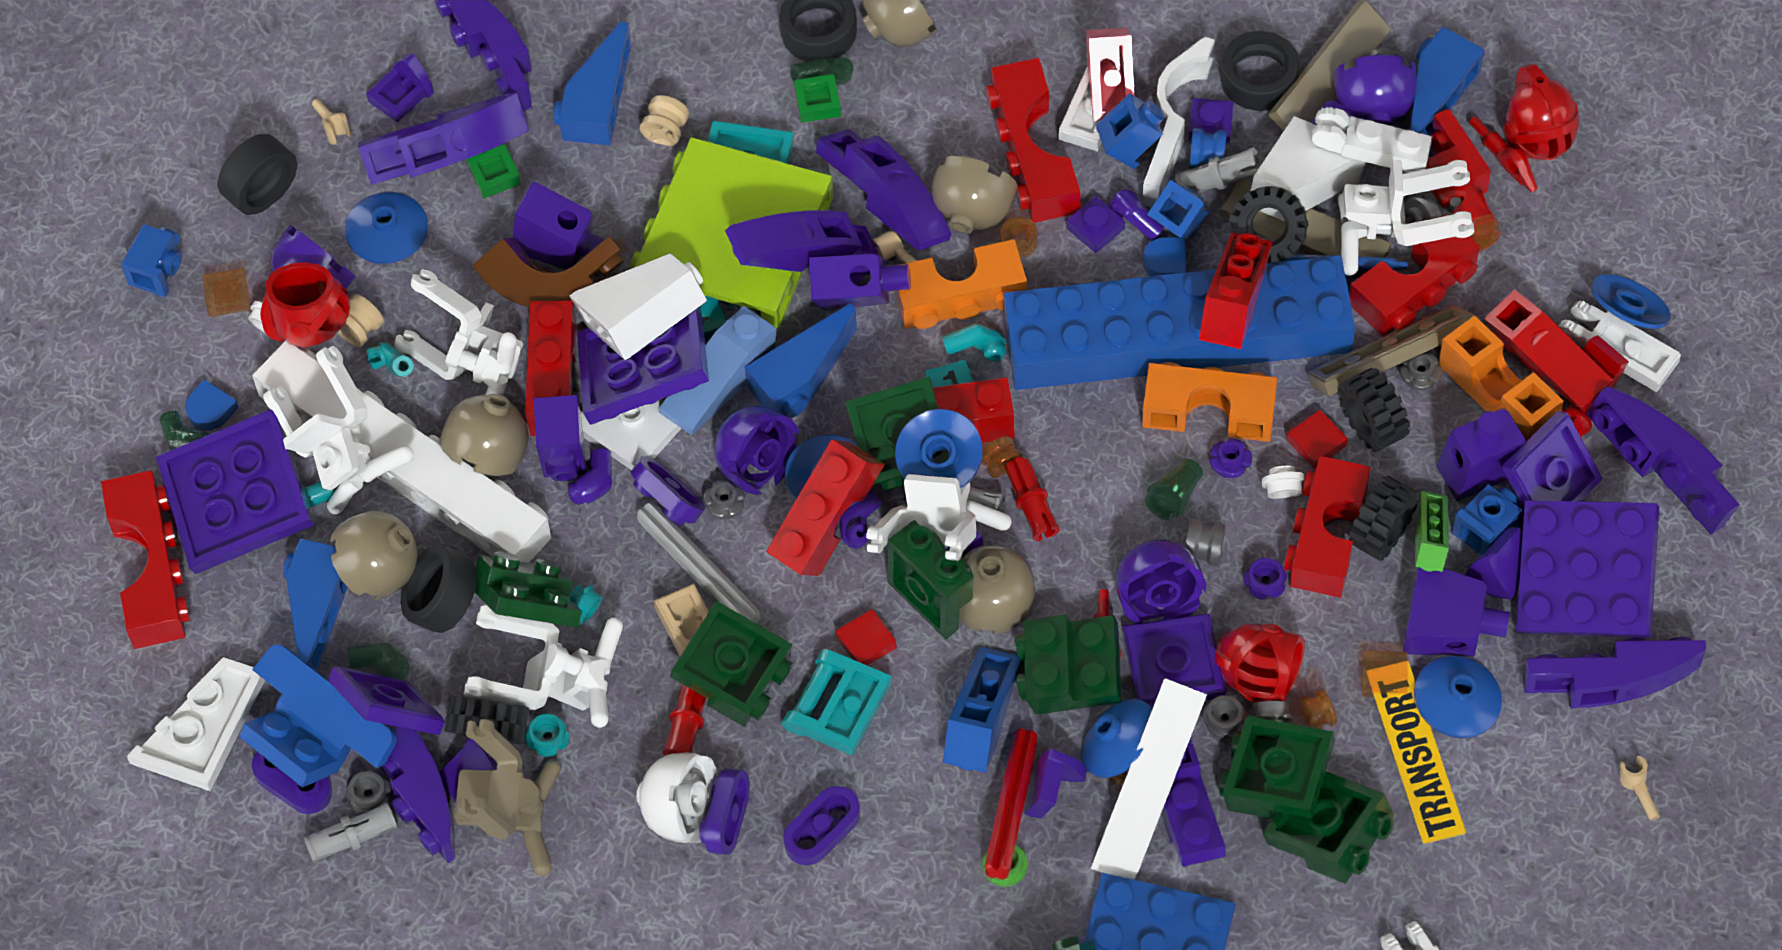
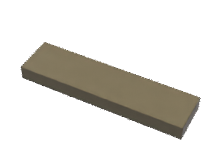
M1366 0L1356 3L1290 88L1268 113L1283 132L1294 116L1309 122L1311 119L1316 118L1318 110H1320L1325 102L1335 101L1337 98L1334 85V71L1343 63L1345 70L1355 67V59L1367 56L1371 51L1375 50L1391 30Z
M1244 179L1238 180L1221 209V217L1230 220V215L1233 214L1235 209L1233 207L1237 201H1240L1243 195L1251 191V182ZM1311 208L1306 211V218L1309 222V227L1306 231L1305 242L1301 244L1299 251L1308 255H1341V226L1343 225L1341 221ZM1259 211L1253 219V230L1277 240L1284 233L1285 221ZM1367 236L1359 238L1358 257H1387L1391 249L1390 242L1378 237L1376 239H1367ZM1357 271L1354 275L1361 277L1366 272Z
M1452 305L1310 370L1307 373L1310 384L1313 388L1327 396H1331L1338 392L1339 385L1342 382L1371 367L1373 369L1377 368L1381 373L1442 345L1444 337L1473 317L1474 314L1456 305Z

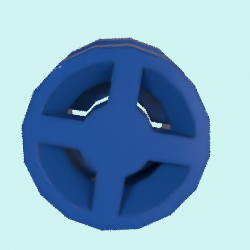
M1193 128L1190 169L1208 164L1210 158L1219 156L1220 159H1223L1225 157L1227 130L1205 133L1202 128Z

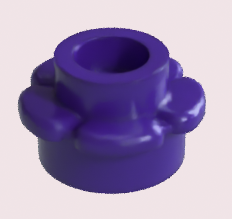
M1232 438L1226 442L1219 441L1211 448L1210 454L1212 458L1210 459V465L1220 476L1236 478L1241 476L1247 467H1250L1252 453L1250 450H1246L1245 444L1238 439ZM1233 455L1235 458L1231 460L1227 459V456Z
M1258 559L1252 563L1244 574L1245 586L1250 588L1249 593L1257 599L1277 598L1286 589L1284 584L1287 581L1286 571L1274 559ZM1263 578H1268L1270 582L1263 583L1261 580Z

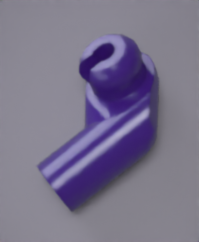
M1117 191L1114 198L1110 200V208L1121 218L1127 219L1150 241L1154 240L1163 230V225L1147 215L1149 210L1133 191Z
M600 448L590 452V471L579 477L577 482L571 483L568 487V496L574 504L592 503L610 491L612 487V462L609 450Z
M872 490L868 492L863 502L858 501L849 507L839 520L840 536L848 547L854 549L861 548L869 540L867 539L868 528L866 519L882 505L880 498Z

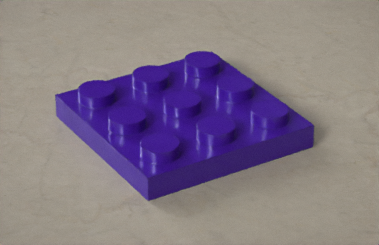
M701 306L627 360H624L590 328L577 332L583 414L590 425L606 419H613L619 414L644 405L653 404L662 398L684 390H691L709 381Z
M271 409L156 456L189 569L195 574L315 525L292 451L286 449L283 439L287 437L286 433Z
M1525 501L1516 631L1523 634L1651 638L1660 506L1656 503Z

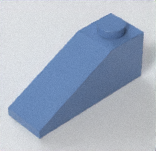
M743 306L714 333L705 345L709 381L691 390H684L668 396L659 407V413L692 436L747 385L745 366L775 349L776 328Z

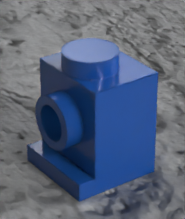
M1128 94L1095 125L1106 154L1135 169L1140 164L1138 157L1163 135L1159 123L1164 119V115L1153 102L1149 100L1144 102L1132 94Z
M1170 179L1147 215L1178 237L1192 239L1211 211L1204 207L1206 203L1201 195L1185 185L1181 186Z
M143 224L121 263L128 285L163 297L167 296L169 289L166 280L168 276H174L177 273L181 263V254L178 250L181 238L176 232L165 227L157 229Z
M1488 484L1464 509L1461 508L1455 514L1452 534L1478 554H1485L1506 528H1517L1520 525L1522 509L1519 508L1520 502L1518 498L1506 488H1500L1497 491Z

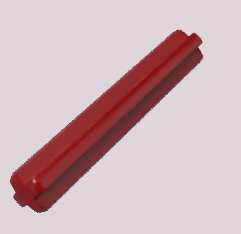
M1019 728L1013 734L985 861V874L991 879L998 878L1004 880L1010 873L1038 744V735L1032 729L1025 730Z

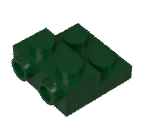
M930 377L845 401L858 447L885 464L873 486L880 484L882 492L904 486L905 479L897 467L895 458L896 443L902 429L919 414L939 409ZM945 450L938 451L934 455V461L937 463L945 462L949 457V452Z
M913 520L888 539L887 583L946 640L959 630L960 609L973 598L974 575L968 564L961 558L960 560H947L945 557L946 550L939 536L931 529L921 526L917 521Z
M495 552L494 556H478L475 593L494 614L578 628L582 610L570 599L574 581L561 569L562 566L546 559H536L534 563L520 562L521 559L518 556L505 552Z
M715 601L671 670L670 677L708 699V707L745 727L751 717L759 721L765 713L772 699L766 695L772 683L774 682L781 686L794 664L788 660L792 644L720 602Z
M1064 614L1024 621V634L1016 635L1018 657L1021 661L1025 660V673L1018 674L1017 687L1021 700H1026L1035 714H1048L1122 702L1119 629L1114 615L1071 622L1068 616Z
M1246 716L1242 732L1236 731L1233 737L1231 755L1234 758L1230 771L1224 770L1220 779L1219 795L1224 797L1227 810L1270 819L1273 811L1312 818L1334 747V732Z
M1326 772L1313 817L1306 818L1278 812L1263 832V836L1268 845L1303 858L1310 870L1346 884L1353 873L1360 875L1365 871L1370 860L1369 850L1377 839L1385 840L1390 835L1394 825V814L1384 793Z

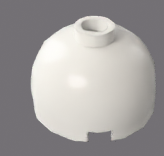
M697 753L670 754L658 759L649 768L638 786L637 802L651 830L664 839L674 842H701L699 836L700 824L702 819L706 817L712 800V782L718 776V771L711 758L700 756Z

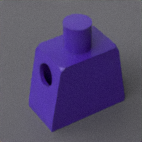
M532 181L515 213L512 238L518 242L530 258L565 270L576 265L581 256L585 257L605 240L591 233L593 214L590 210L535 181Z
M879 254L809 258L811 299L823 310H838L850 303L855 308L889 304V291L911 289L909 265L887 266L886 261ZM871 275L869 283L865 286H860L863 277Z
M1500 409L1495 412L1488 411L1483 413L1479 419L1460 426L1450 433L1436 468L1456 501H1459L1482 491L1488 484L1494 486L1508 480L1502 466L1526 443V440L1506 409Z
M1418 567L1403 653L1410 655L1475 656L1479 633L1506 638L1510 612L1484 607L1487 584L1483 581L1444 568L1443 572H1430Z

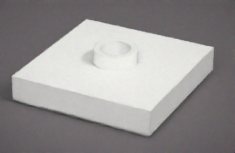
M667 397L653 404L644 405L619 414L613 419H606L592 425L589 424L583 412L581 413L583 437L598 448L609 450L611 457L631 470L641 456L654 459L682 428L659 413V407Z

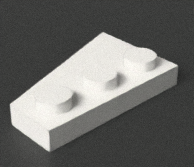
M223 657L187 694L188 699L170 718L165 716L155 727L156 732L141 747L137 745L127 755L129 763L211 791L265 680L252 670L254 667Z

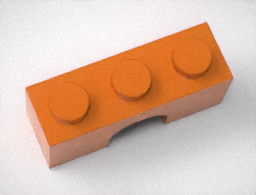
M1015 239L973 248L975 272L969 278L962 281H950L940 276L935 268L933 258L905 263L910 268L911 289L894 291L904 329L912 327L927 329L936 325L938 321L952 318L967 320L975 317L979 312L996 308L1004 311V293L1027 290V279Z
M1474 315L1443 338L1439 366L1486 412L1506 409L1527 442L1557 411L1562 410L1563 400L1534 372L1524 380L1519 379L1504 360V343Z
M1172 362L1162 364L1149 363L1143 404L1142 427L1185 432L1189 413L1199 406L1212 405L1220 408L1227 415L1229 420L1228 437L1270 442L1278 377L1266 376L1260 372H1249L1246 374L1225 372L1216 367L1204 369L1182 367Z

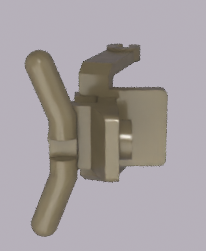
M481 719L478 727L476 722L468 721L467 737L473 739L495 759L498 767L497 770L492 771L461 770L459 772L455 808L456 824L479 826L490 837L496 836L497 839H507L516 830H523V838L534 872L539 876L548 875L552 866L541 835L544 802L560 774V764L555 760H549L542 767L535 782L526 779L523 772H521L522 759L519 751L494 729V723Z

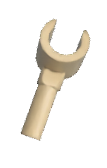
M315 99L312 102V106L323 119V127L330 144H337L335 137L340 134L348 135L349 138L352 137L344 113L333 114L320 99Z
M894 231L887 232L873 239L877 245L876 249L879 255L885 261L894 256L904 264L918 261L903 248L899 236Z
M1636 756L1638 773L1629 772L1622 761L1619 775L1620 782L1627 789L1634 790L1650 821L1659 818L1660 815L1646 785L1648 767L1646 760L1641 756Z

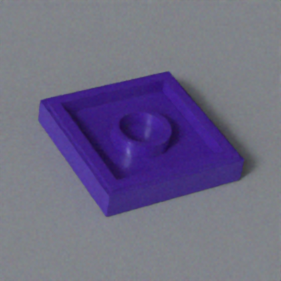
M1557 411L1502 466L1524 509L1525 501L1581 502L1603 479L1569 414Z
M1210 613L1123 626L1122 632L1135 699L1142 700L1147 704L1156 702L1164 679L1206 694L1205 700L1225 696L1226 691L1220 666L1214 661L1216 642Z
M339 666L332 669L328 681L364 720L440 735L446 721L409 681Z

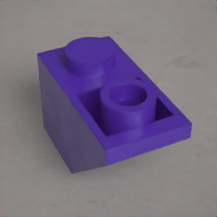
M577 395L534 398L536 448L544 477H551L555 481H570L577 478V474H586L587 466L581 410Z

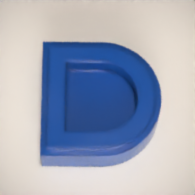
M1158 238L1151 241L1145 247L1143 253V266L1149 276L1186 273L1185 238Z
M205 379L189 395L185 404L190 423L200 430L219 428L239 408L237 400Z

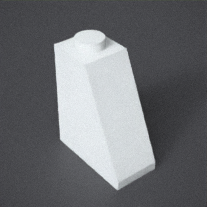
M1294 116L1254 175L1251 191L1266 186L1284 188L1289 193L1295 194L1307 211L1344 191L1346 184L1355 185L1359 183L1363 177L1366 162L1341 156V153L1325 150V148L1321 149L1319 146L1316 147V144H1313V141H1311L1314 127H1317V125ZM1264 208L1260 210L1263 213L1285 221L1283 215L1276 209Z
M671 253L577 290L570 295L585 324L624 360L630 358L707 301L699 287L703 283V279L697 269L690 262L686 264L681 263Z

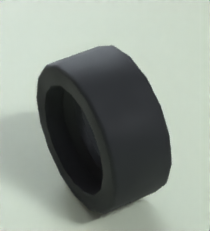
M784 0L780 7L781 38L785 48L796 58L811 63L829 62L840 58L848 52L856 40L857 16L852 0ZM813 9H828L837 13L842 18V25L832 34L822 37L808 36L800 33L794 24L797 17Z
M1258 30L1243 33L1236 37L1223 52L1220 80L1224 93L1231 101H1234L1235 104L1244 109L1255 111L1271 110L1299 75L1300 62L1296 49L1287 39L1273 32ZM1266 56L1278 61L1283 66L1284 75L1282 79L1273 84L1262 86L1249 84L1240 79L1236 74V65L1247 57Z
M270 134L253 136L239 145L226 159L219 172L217 182L219 193L245 215L259 214L277 202L290 188L298 167L296 156Z
M432 545L425 549L417 557L415 569L408 583L402 587L400 605L403 616L409 622L432 632L444 633L452 629L465 615L476 590L477 571L474 561L469 556L444 545Z

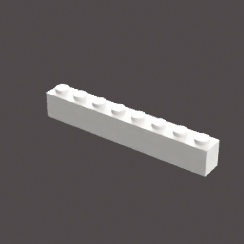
M285 341L252 375L258 396L263 399V394L269 389H276L279 386L284 388L303 424L317 414L338 419L347 416L343 403L324 369L318 363L316 355L308 348L301 347L299 349ZM357 389L367 406V418L359 424L360 443L369 445L371 453L368 455L371 460L401 446H409L414 453L413 459L410 462L379 475L377 478L490 556H494L495 552H505L518 556L521 559L520 562L529 563L551 539L548 524L549 518L538 505L532 502L525 504L515 497L513 490L500 480L493 482L483 474L474 472L475 464L465 459H462L461 465L455 463L442 450L438 437L434 435L427 437L417 430L416 425L406 415L402 413L395 415L386 409L383 402L374 393L367 390L363 393Z

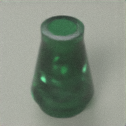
M1185 458L1178 466L1148 487V495L1145 499L1148 509L1162 520L1169 521L1174 517L1181 516L1198 481L1203 476V470L1200 465L1194 460Z

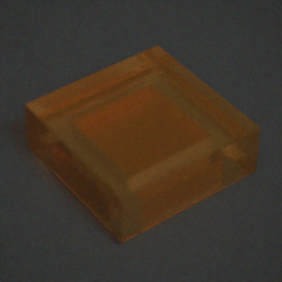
M244 268L203 275L206 307L209 317L251 310Z
M1363 650L1362 697H1374L1373 692L1407 694L1408 652Z

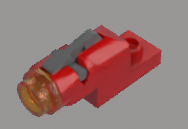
M1447 109L1434 116L1433 129L1430 136H1432L1431 145L1436 155L1427 160L1425 169L1445 166L1455 160H1463L1467 163L1470 181L1462 186H1450L1425 191L1422 193V198L1432 199L1437 204L1441 216L1443 214L1447 216L1454 215L1462 211L1471 213L1474 233L1470 237L1480 246L1479 251H1483L1492 246L1501 234L1498 229L1499 222L1490 210L1484 193L1488 192L1491 170L1450 109Z

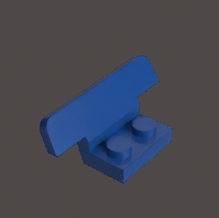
M274 645L267 650L252 670L281 692L282 695L277 702L275 711L244 723L240 735L242 740L301 787L337 773L351 749L376 768L386 763L397 742L394 730L386 724L364 720L325 676L289 648L282 645Z

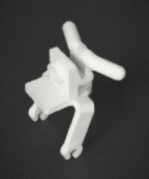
M1393 159L1389 187L1368 184H1346L1344 192L1338 196L1341 223L1343 224L1341 226V256L1345 274L1354 275L1357 272L1359 238L1367 236V239H1376V234L1390 235V237L1396 238L1398 244L1404 246L1455 236L1459 238L1471 236L1474 233V223L1469 212L1462 211L1454 215L1405 224L1403 197L1406 195L1467 184L1470 181L1467 163L1463 160H1455L1445 166L1402 174V161Z
M422 269L420 275L413 274L410 283L411 287L461 321V326L455 335L447 356L420 338L417 333L410 330H405L403 336H396L395 348L401 353L409 354L445 380L455 379L467 370L473 372L472 381L478 383L483 381L488 385L485 395L498 394L503 396L508 378H512L516 372L523 342L518 340L513 333L507 332L502 334L488 328L494 305L486 302L481 311H479L476 305L439 281L433 272Z
M331 346L328 349L324 347L317 352L316 358L347 411L346 417L338 419L317 414L303 424L284 388L281 386L276 389L271 388L263 394L267 406L274 411L287 435L283 439L285 448L296 451L297 454L305 458L314 456L323 489L333 490L338 486L327 503V509L332 514H339L344 510L352 496L363 487L364 481L371 482L377 476L410 462L413 459L414 453L409 446H401L371 460L368 455L371 453L369 445L360 443L361 435L359 431V424L367 418V406L343 365L341 353L336 347Z
M909 474L904 480L907 504L892 508L875 526L868 528L867 539H872V542L867 545V551L881 553L888 544L889 538L915 520L921 526L934 531L943 542L944 549L950 546V550L946 551L945 554L947 560H960L964 549L976 537V521L1005 531L1010 528L1012 520L1009 515L972 500H967L970 482L960 489L959 481L956 478Z
M487 605L480 607L476 621L477 625L483 628L497 629L544 640L545 648L528 661L523 688L489 681L481 677H468L464 690L466 697L529 708V711L543 707L548 697H552L583 711L590 707L592 724L598 728L607 725L609 720L606 697L608 683L604 680V676L610 673L611 661L623 629L620 619L610 618L606 622L595 656L587 655L588 651L581 648L570 655L567 649L563 648L561 643H558L560 630L554 624L497 615Z

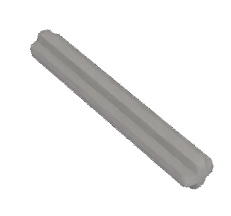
M648 502L638 510L637 520L643 528L714 601L720 602L756 624L760 621V611L663 513L656 503Z

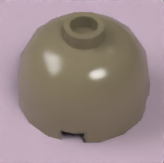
M919 0L862 1L867 15L861 18L874 39L882 35L891 45L906 47L918 44L938 31Z
M948 156L944 164L941 160L938 162L931 187L932 198L938 210L943 214V217L949 221L948 225L952 229L961 233H972L973 230H983L996 226L1008 214L1018 190L1016 181L1003 170L1000 177L988 172L990 164L984 161L963 156Z
M498 394L479 395L466 398L451 410L439 442L444 453L455 463L461 465L462 459H465L475 464L474 472L484 475L501 476L512 474L517 470L518 464L522 463L528 444L529 432L524 416L508 399Z
M369 510L342 522L331 535V542L336 540L335 547L337 551L331 555L333 566L340 579L355 594L361 596L367 593L375 596L371 600L379 601L397 592L408 583L417 563L418 550L410 529L398 517L389 512Z
M998 545L980 546L961 557L971 568L974 575L973 598L960 609L959 621L968 628L979 632L981 629L994 631V633H1004L1019 626L1030 615L1035 599L1034 576L1026 560L1012 549Z

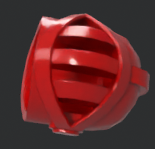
M1528 64L1520 67L1518 70L1515 92L1510 98L1503 133L1507 143L1512 148L1519 147L1523 149L1527 158L1539 160L1556 159L1571 148L1576 138L1580 123L1578 107L1573 100L1571 92L1560 81L1548 78L1536 64Z
M302 262L279 267L269 275L265 283L266 292L262 301L260 317L265 333L273 340L283 343L286 341L288 344L303 348L319 345L333 338L342 329L349 317L351 302L347 290L341 285L340 281L332 276L327 268L319 264Z
M1243 624L1232 631H1227L1221 636L1216 646L1214 661L1220 666V672L1226 683L1251 702H1285L1302 665L1305 640L1301 634L1285 631L1276 624Z

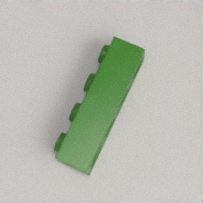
M1421 490L1420 500L1415 512V566L1425 571L1443 572L1449 550L1448 496Z

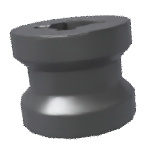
M1191 519L1185 548L1197 560L1207 561L1210 566L1219 567L1226 524L1216 523L1211 527L1203 525L1200 520Z

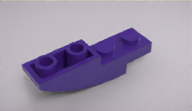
M434 0L442 18L449 16L453 23L449 25V30L457 48L465 46L471 59L481 55L487 71H496L499 78L495 80L500 96L517 91L523 111L532 108L529 85L523 74L531 71L528 49L506 17L488 0Z
M514 91L438 114V119L358 142V148L372 185L409 174L410 178L460 162L528 132L529 127L518 93Z
M851 129L818 138L816 153L831 164L833 168L855 183L861 190L865 191L868 194L865 208L905 239L911 246L919 251L950 240L951 231L943 214L935 205L930 192L909 164L879 135L863 140Z
M798 211L781 213L730 225L725 230L733 247L734 255L739 260L740 265L803 272L809 266V258L879 254L866 226L853 225L847 212Z
M1606 387L1600 392L1586 415L1622 454L1625 461L1642 478L1655 471L1666 487L1672 490L1710 535L1724 527L1740 504L1715 477L1723 466L1715 456L1689 432L1653 407L1610 387Z
M1632 637L1624 641H1616L1612 657H1604L1600 654H1586L1580 658H1560L1557 655L1544 654L1536 658H1527L1523 676L1524 693L1569 692L1570 708L1598 707L1641 698L1665 689L1700 668L1706 651V641L1692 640L1688 637H1674L1667 641H1648L1645 638Z
M1155 702L1148 705L1153 709ZM1191 737L1161 812L1170 843H1174L1182 867L1226 857V845L1201 778L1200 763Z
M398 727L394 730L397 736L396 745L386 763L382 765L384 771L392 780L390 783L395 800L391 802V805L405 824L413 821L421 830L417 836L429 854L434 856L439 852L445 861L450 863L455 859V834L442 779L430 752L416 730Z

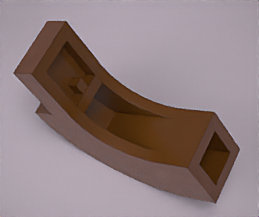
M619 235L608 236L576 265L565 271L555 272L536 264L514 238H503L472 266L482 279L498 294L517 304L530 307V301H572L570 295L575 291L602 281L598 274L602 273L605 277L617 269L624 262L620 256L629 247Z

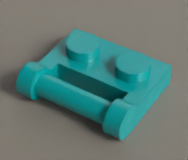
M822 649L815 660L816 670L794 710L787 711L781 725L785 730L798 736H807L854 756L892 685V676L834 651ZM832 675H841L842 678L819 720L811 718L810 715Z

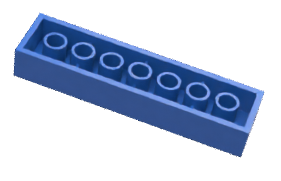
M1342 256L1267 263L1251 323L1241 349L1199 340L1206 295L1217 269L1004 293V322L1014 390L1147 376L1149 363L1162 364L1172 362L1182 367L1204 369L1207 367L1219 368L1352 352L1355 323Z

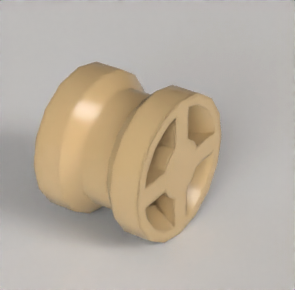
M665 95L655 96L648 106L650 114L644 117L641 122L640 132L651 142L674 146L681 136L680 126L685 125L687 122L689 110L683 103Z
M354 294L349 299L351 302L349 317L338 334L355 347L360 348L367 341V334L371 330H378L384 324V319L379 310L369 300L359 294Z

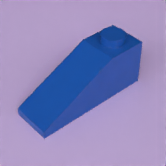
M620 22L566 84L563 101H556L554 124L560 125L562 141L611 145L632 45L628 22Z
M1443 26L1433 39L1427 37L1423 41L1416 55V59L1419 60L1410 131L1430 136L1433 129L1434 116L1447 109L1451 110L1481 72L1485 49Z
M851 303L745 366L747 388L762 406L779 411L789 418L796 417L805 410L857 330L855 307Z
M300 538L295 553H289L285 560L283 576L287 581L297 655L314 669L318 670L348 587L340 579L332 563L331 555L337 552L336 547Z
M979 646L948 719L943 763L958 766L968 771L987 772L997 747L1020 668L1021 660L1018 655Z

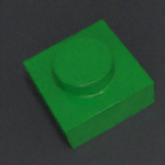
M834 74L794 80V90L801 123L841 117V106Z
M505 144L466 159L469 171L483 199L521 185L520 175Z

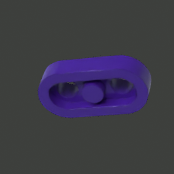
M641 456L632 468L631 475L635 479L633 482L635 488L642 494L655 498L664 506L662 511L670 520L680 525H684L685 522L696 523L706 507L703 501L661 463L646 456Z
M259 752L253 757L252 771L258 784L296 811L303 814H314L320 812L329 804L332 798V787L328 777L314 782L315 787L311 791L304 792L301 791L302 787L279 768L267 767L270 761Z
M725 768L721 771L719 777H715L712 782V801L708 815L702 819L699 829L700 841L705 844L706 850L711 854L730 855L735 849L750 794V781L745 770Z
M833 786L823 790L786 827L784 847L787 856L793 862L800 865H813L820 862L858 824L860 804L856 794L842 786ZM834 809H842L846 812L842 818L836 819L830 816V812ZM804 839H811L815 842V845L810 849H803L799 846V843Z

